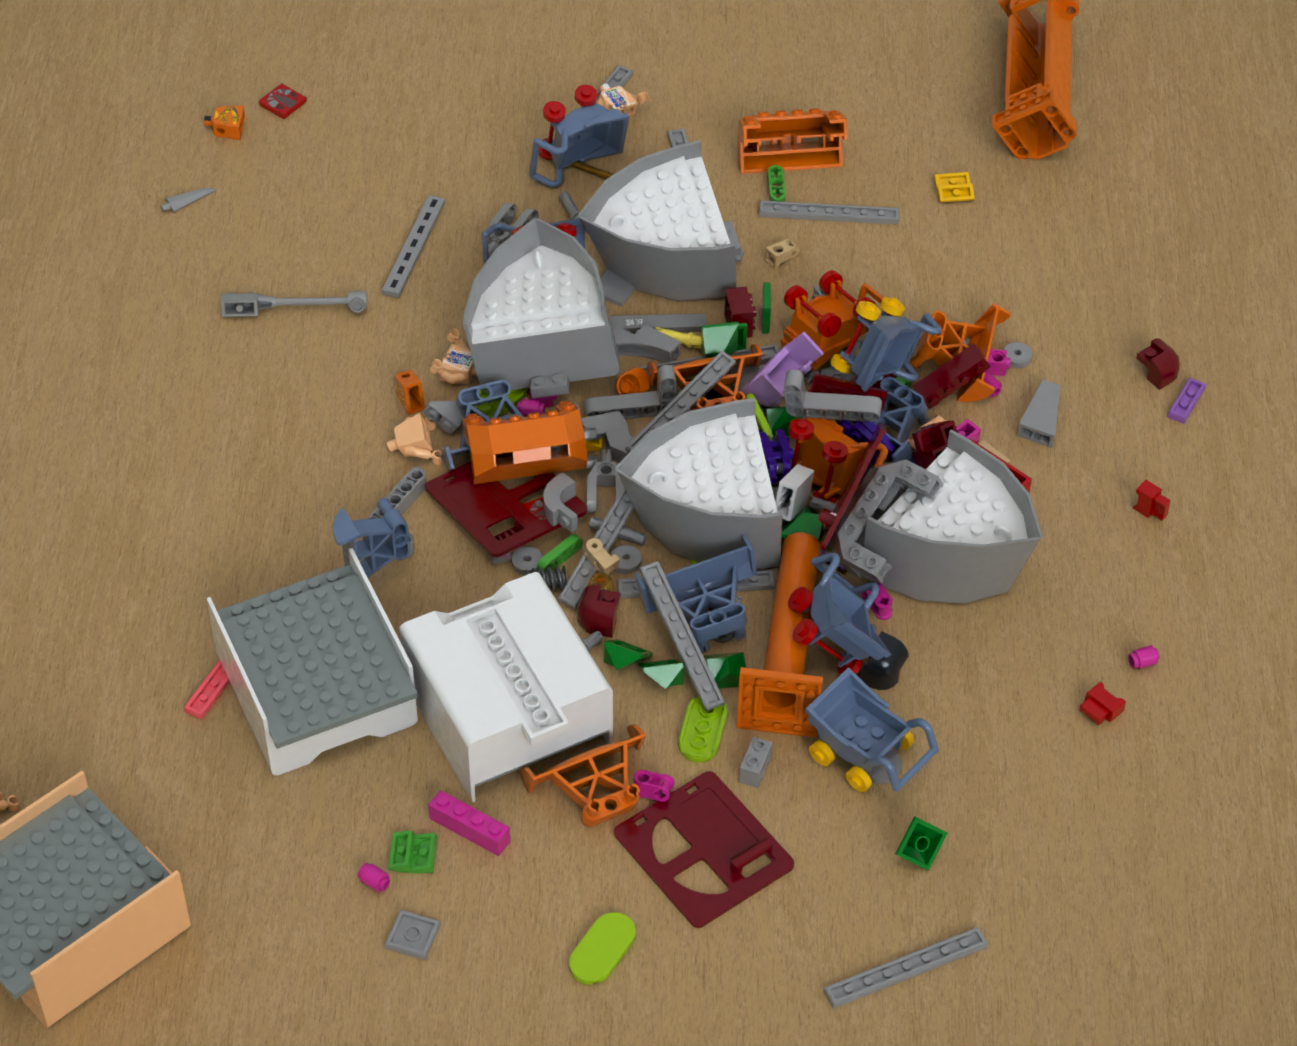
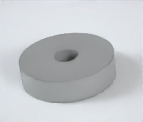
M1012 342L1005 346L1004 350H1007V358H1010V367L1023 368L1031 363L1033 353L1028 345L1021 342Z
M622 545L615 548L611 553V556L616 554L620 559L619 566L615 570L618 573L631 574L636 572L641 566V553L633 546Z
M534 547L517 549L512 555L513 569L521 575H526V569L529 574L532 568L539 572L537 564L543 557L542 553Z

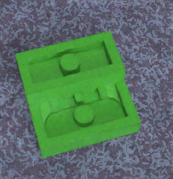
M413 830L393 832L388 869L403 873H433L438 840L436 833L415 835Z

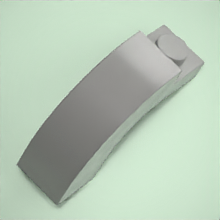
M563 472L554 477L545 487L544 514L553 527L560 523L562 527L570 532H574L578 529L577 514L566 507L564 503L576 496L575 481Z

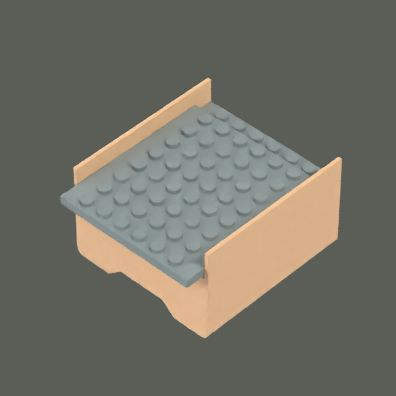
M80 771L0 825V984L14 1000L21 997L26 1006L46 1028L63 1018L191 926L179 871L176 870L172 873L147 846L144 847L88 788L83 771Z

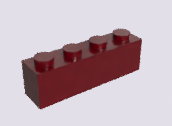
M973 343L913 386L917 393L923 396L927 407L930 409L947 396L952 395L963 385L968 384L976 376L984 373L991 366L979 348Z

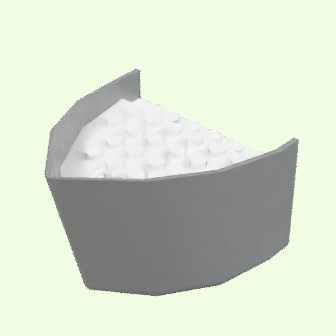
M700 140L681 144L637 159L607 178L578 214L607 269L627 281L638 291L676 301L722 298L725 297V289L736 288L735 256L741 254V247L732 221L723 222L701 156Z
M539 218L532 219L494 250L473 280L464 311L463 326L480 385L505 380L510 384L511 390L530 388L532 398L569 394V386L572 381L617 375L619 373L620 357L596 262L575 237Z
M755 398L736 400L688 411L650 431L616 466V471L643 527L674 554L699 563L744 547L742 535L746 534L754 549L756 569L779 567L782 525L787 520L782 519L781 512H777L775 501L778 487L772 488L755 418Z
M950 430L947 448L926 469L939 476L944 484L936 493L935 500L933 501L908 488L878 521L870 516L867 518L864 548L885 558L886 562L892 566L891 570H888L883 578L882 584L885 588L918 601L965 604L1007 593L1042 538V531L1029 492L1005 463L968 438ZM861 573L862 576H864L865 578L869 579L870 581L875 582V583H878V581H876V580L870 578L869 576H867V575Z

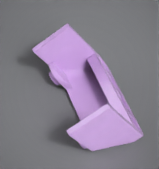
M803 332L781 348L740 391L745 395L753 393L758 404L774 408L781 402V398L784 397L786 372L795 369L805 375L812 368L810 365L822 356L824 352Z

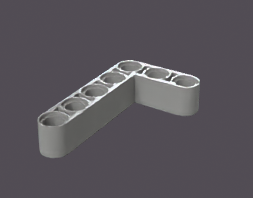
M663 365L658 369L657 391L586 399L584 401L585 415L594 416L620 411L625 419L657 416L677 395L674 368L670 365Z
M795 369L786 372L784 396L786 410L789 415L794 417L876 422L880 419L882 400L874 396L806 392L803 373Z
M414 467L409 470L385 497L389 499L394 509L399 510L401 515L406 512L425 490V470L420 467ZM377 506L367 519L383 518L384 514ZM409 533L410 554L408 557H411L415 549L414 537Z

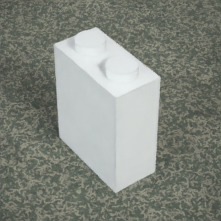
M797 464L779 482L775 503L777 512L782 513V519L791 521L808 504L815 470Z

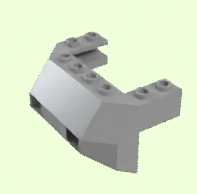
M906 459L871 468L850 500L830 539L833 552L837 553L840 557V566L861 579V573L882 583L884 576L888 570H891L892 566L886 562L885 558L864 548L867 518L870 516L878 521L908 488L934 501L936 493L944 485L939 476Z

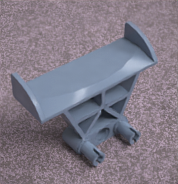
M884 378L880 383L881 389L888 390L886 404L880 419L873 423L877 426L881 422L885 427L888 425L899 433L897 439L885 432L890 438L889 441L895 446V453L892 455L894 461L906 459L915 464L916 460L910 443L907 440L915 418H917L918 424H921V426L930 422L927 415V405L923 396L895 378ZM889 401L891 403V407L895 410L888 411Z
M505 380L463 389L456 398L457 405L465 409L464 418H467L466 415L478 414L485 422H490L491 418L476 409L475 406L499 400L500 402L492 418L498 417L503 404L511 415L499 417L501 420L509 419V416L512 415L523 417L507 397L511 391V386ZM479 391H486L488 398L480 397ZM463 426L459 449L450 451L448 446L442 451V459L449 470L454 469L452 456L470 453L469 446L465 447L466 441Z
M382 498L377 503V506L384 514L383 518L351 520L345 509L342 508L336 515L333 523V535L337 545H342L345 566L350 564L348 549L353 548L358 560L363 559L360 561V564L367 578L393 559L401 561L410 554L408 525L399 510L393 508L388 498ZM361 537L363 538L362 541L359 540V541L356 542V539L361 538Z
M746 534L742 535L744 547L665 574L683 615L691 627L692 634L701 653H704L703 647H705L706 652L709 650L708 640L733 632L734 638L741 640V633L742 638L746 637L745 625L747 624L745 606L737 603L738 581L757 575L754 549ZM639 572L634 573L646 614L657 611L658 609ZM708 607L713 609V611L707 612Z

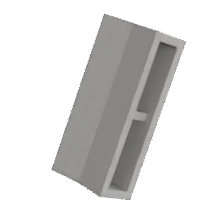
M620 411L581 418L583 428H596L597 438L585 439L586 442L606 438L605 432L629 429Z

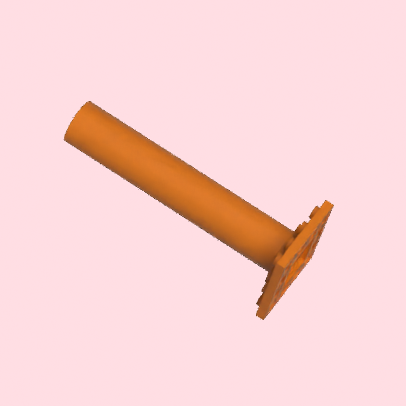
M804 532L793 533L784 539L764 670L744 667L740 669L736 728L817 738L818 730L808 721L809 715L805 711L822 693L823 677L804 675L808 645L801 646L793 640V631L797 624L804 619L812 620L811 610L806 613H795L788 607L789 597L797 588L806 587L813 594L817 584L818 569L811 564V559L820 556L821 549L819 540L811 534Z

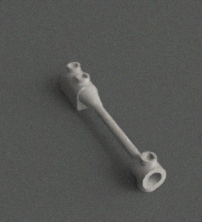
M361 290L348 292V297L277 298L253 292L245 294L231 292L221 296L222 317L258 316L259 310L280 305L348 304L349 310L356 313L368 308L367 291Z

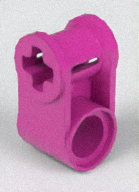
M878 582L879 593L870 609L878 619L887 620L892 616L891 606L893 599L887 593L883 584ZM871 590L861 593L864 601L870 594Z
M639 770L634 774V784L638 785L640 789L639 797L654 799L660 802H665L669 799V791L675 784L674 779L670 775L647 770Z

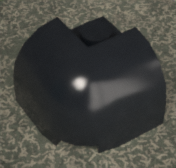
M881 631L879 637L892 655L887 658L884 656L880 660H875L869 656L867 665H863L861 680L870 688L887 690L898 683L900 669L909 657L907 648L900 640Z

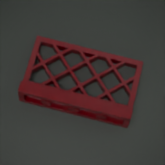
M816 373L808 392L878 397L882 400L881 413L885 408L888 390L871 387L865 392L857 383Z

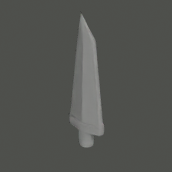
M202 188L166 198L167 203L160 205L161 210L164 212L171 209L173 213L217 189Z

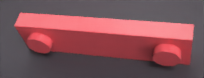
M220 660L185 705L184 710L186 713L203 719L230 683Z

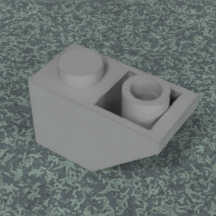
M430 401L422 410V413L428 419L438 424L444 431L452 434L461 424L465 409L460 408L455 401Z
M628 428L605 432L606 447L612 451V459L617 462H621L629 453L625 448L634 439L633 435L629 434Z

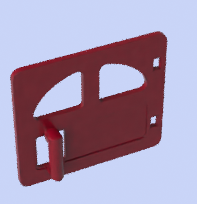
M881 422L877 424L833 512L822 508L818 513L819 521L826 525L820 538V549L823 551L826 549L885 434L886 428Z
M502 453L503 456L498 458L511 457L513 453ZM468 462L425 484L427 493L492 557H500L562 527L560 523L553 527L547 519H538L519 501L528 495L545 489L547 484L556 477L553 473L536 475L534 479L509 490L499 481L474 484L471 462ZM452 476L454 477V479H451V480H449V481H446V479H448V478H450V477H452ZM577 496L564 503L566 507L577 514V518L587 514V505ZM510 517L515 520L513 528L496 536H493L487 530V528Z
M711 771L704 772L670 793L667 801L653 803L617 825L614 829L615 838L695 928L704 927L794 868L793 858L723 781ZM696 786L698 790L691 794L687 792L688 789ZM644 817L646 821L639 826L634 823ZM665 819L674 826L691 848L668 863L662 864L658 862L655 856L652 836L658 822ZM763 854L772 861L747 878L741 874L744 866ZM704 861L729 890L721 894L700 893L682 886L674 880V877L697 862Z

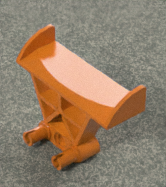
M993 303L974 324L947 320L943 312L935 311L931 316L941 327V333L932 335L923 332L919 340L918 353L911 359V365L919 368L925 360L932 358L939 366H942L969 347L964 344L965 337L971 338L970 345L975 343L988 362L995 325L1003 323L1010 317L1011 313ZM984 372L976 376L968 384L960 387L957 400L960 402L979 401L994 393L995 388L983 382Z
M758 344L751 345V354L729 355L736 361L734 367H738V371L736 374L725 375L713 387L723 398L707 400L704 396L702 399L699 398L697 400V404L692 410L745 399L743 392L739 391L737 394L742 368L752 364L755 367H759L763 353ZM715 357L672 366L677 385L680 389L683 390L691 382H686L682 376L699 374ZM651 361L647 363L651 386H654L657 381L658 369L655 363ZM735 383L733 391L725 386Z
M631 724L627 727L630 738L575 756L536 776L528 767L520 768L519 773L528 793L533 791L535 785L551 780L583 809L580 816L581 822L585 826H595L630 812L636 807L640 789L636 784L628 785L627 749L635 746L636 750H639L645 740V733L638 725ZM621 751L620 764L598 773L595 761ZM585 765L590 776L573 783H569L561 776ZM621 773V783L610 778ZM596 783L615 792L600 799L591 800ZM591 785L587 798L578 791ZM605 804H612L615 809L608 810Z

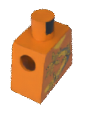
M244 105L217 107L214 116L204 117V126H213L215 136L241 140L245 122Z
M412 370L398 372L394 376L396 390L408 415L422 411L425 408L420 379Z

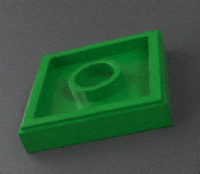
M763 282L762 334H769L770 282Z

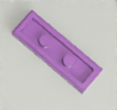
M1189 378L1168 412L1167 417L1185 424L1206 389V384Z

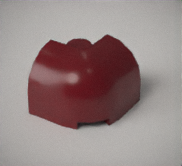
M1160 338L1152 340L1149 347L1137 353L1136 359L1149 369L1147 380L1159 390L1177 378L1180 368L1179 356Z
M954 420L933 423L922 427L921 430L912 434L916 451L912 453L915 460L923 468L927 469L947 448L949 431L957 432Z
M598 584L589 585L583 589L578 607V622L586 629L587 633L593 634L599 631L602 636L613 638L621 593L601 590V585Z

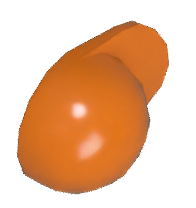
M639 367L621 374L615 382V390L618 395L647 392L650 388L649 375L643 368Z

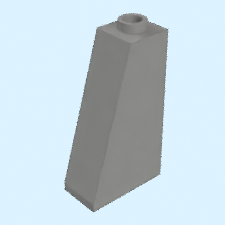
M1042 380L1019 422L1017 436L1050 448L1053 447L1060 385Z

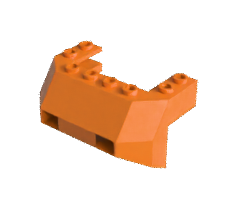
M811 108L806 112H803L801 109H795L791 113L780 110L775 111V114L758 112V115L744 116L742 119H739L738 160L741 174L768 172V168L772 165L781 166L783 171L843 167L842 138L848 140L847 118L838 110L820 111L819 108ZM818 137V141L803 142V138ZM770 140V144L761 145V141Z
M561 401L560 405H555L556 410H549L547 414L539 415L538 412L529 413L527 417L512 415L509 416V419L505 420L492 418L490 422H485L478 414L466 415L467 418H462L464 438L470 450L474 484L585 469L588 458L579 408L574 403H571V401ZM563 445V449L551 451V446ZM513 453L511 457L497 459L495 457V454Z

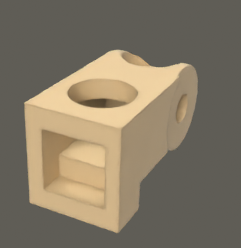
M785 239L766 248L764 261L775 270L780 267L781 263L788 259H794L798 255L800 248L790 239Z
M592 538L587 541L584 552L585 556L600 575L602 574L603 576L605 574L606 576L618 568L619 557L616 554L610 556L603 548V544L599 539Z

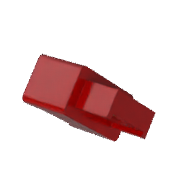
M1145 480L1136 489L1138 502L1133 506V509L1147 518L1153 515L1162 521L1168 515L1171 500L1161 495V488Z
M1099 682L1086 693L1085 701L1080 705L1079 711L1083 712L1099 726L1103 721L1111 722L1124 711L1126 701L1123 698L1113 696L1104 689V684Z

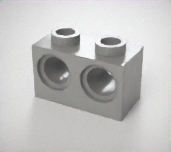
M753 736L740 766V783L759 788L772 757L773 742Z

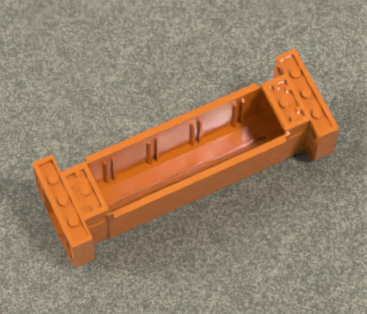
M998 0L999 5L1009 17L1005 110L992 115V126L1014 156L1019 159L1031 158L1038 160L1047 157L1050 154L1067 148L1070 140L1076 137L1077 122L1070 113L1072 19L1079 13V0H1046L1047 12L1046 23L1038 24L1027 8L1042 0Z

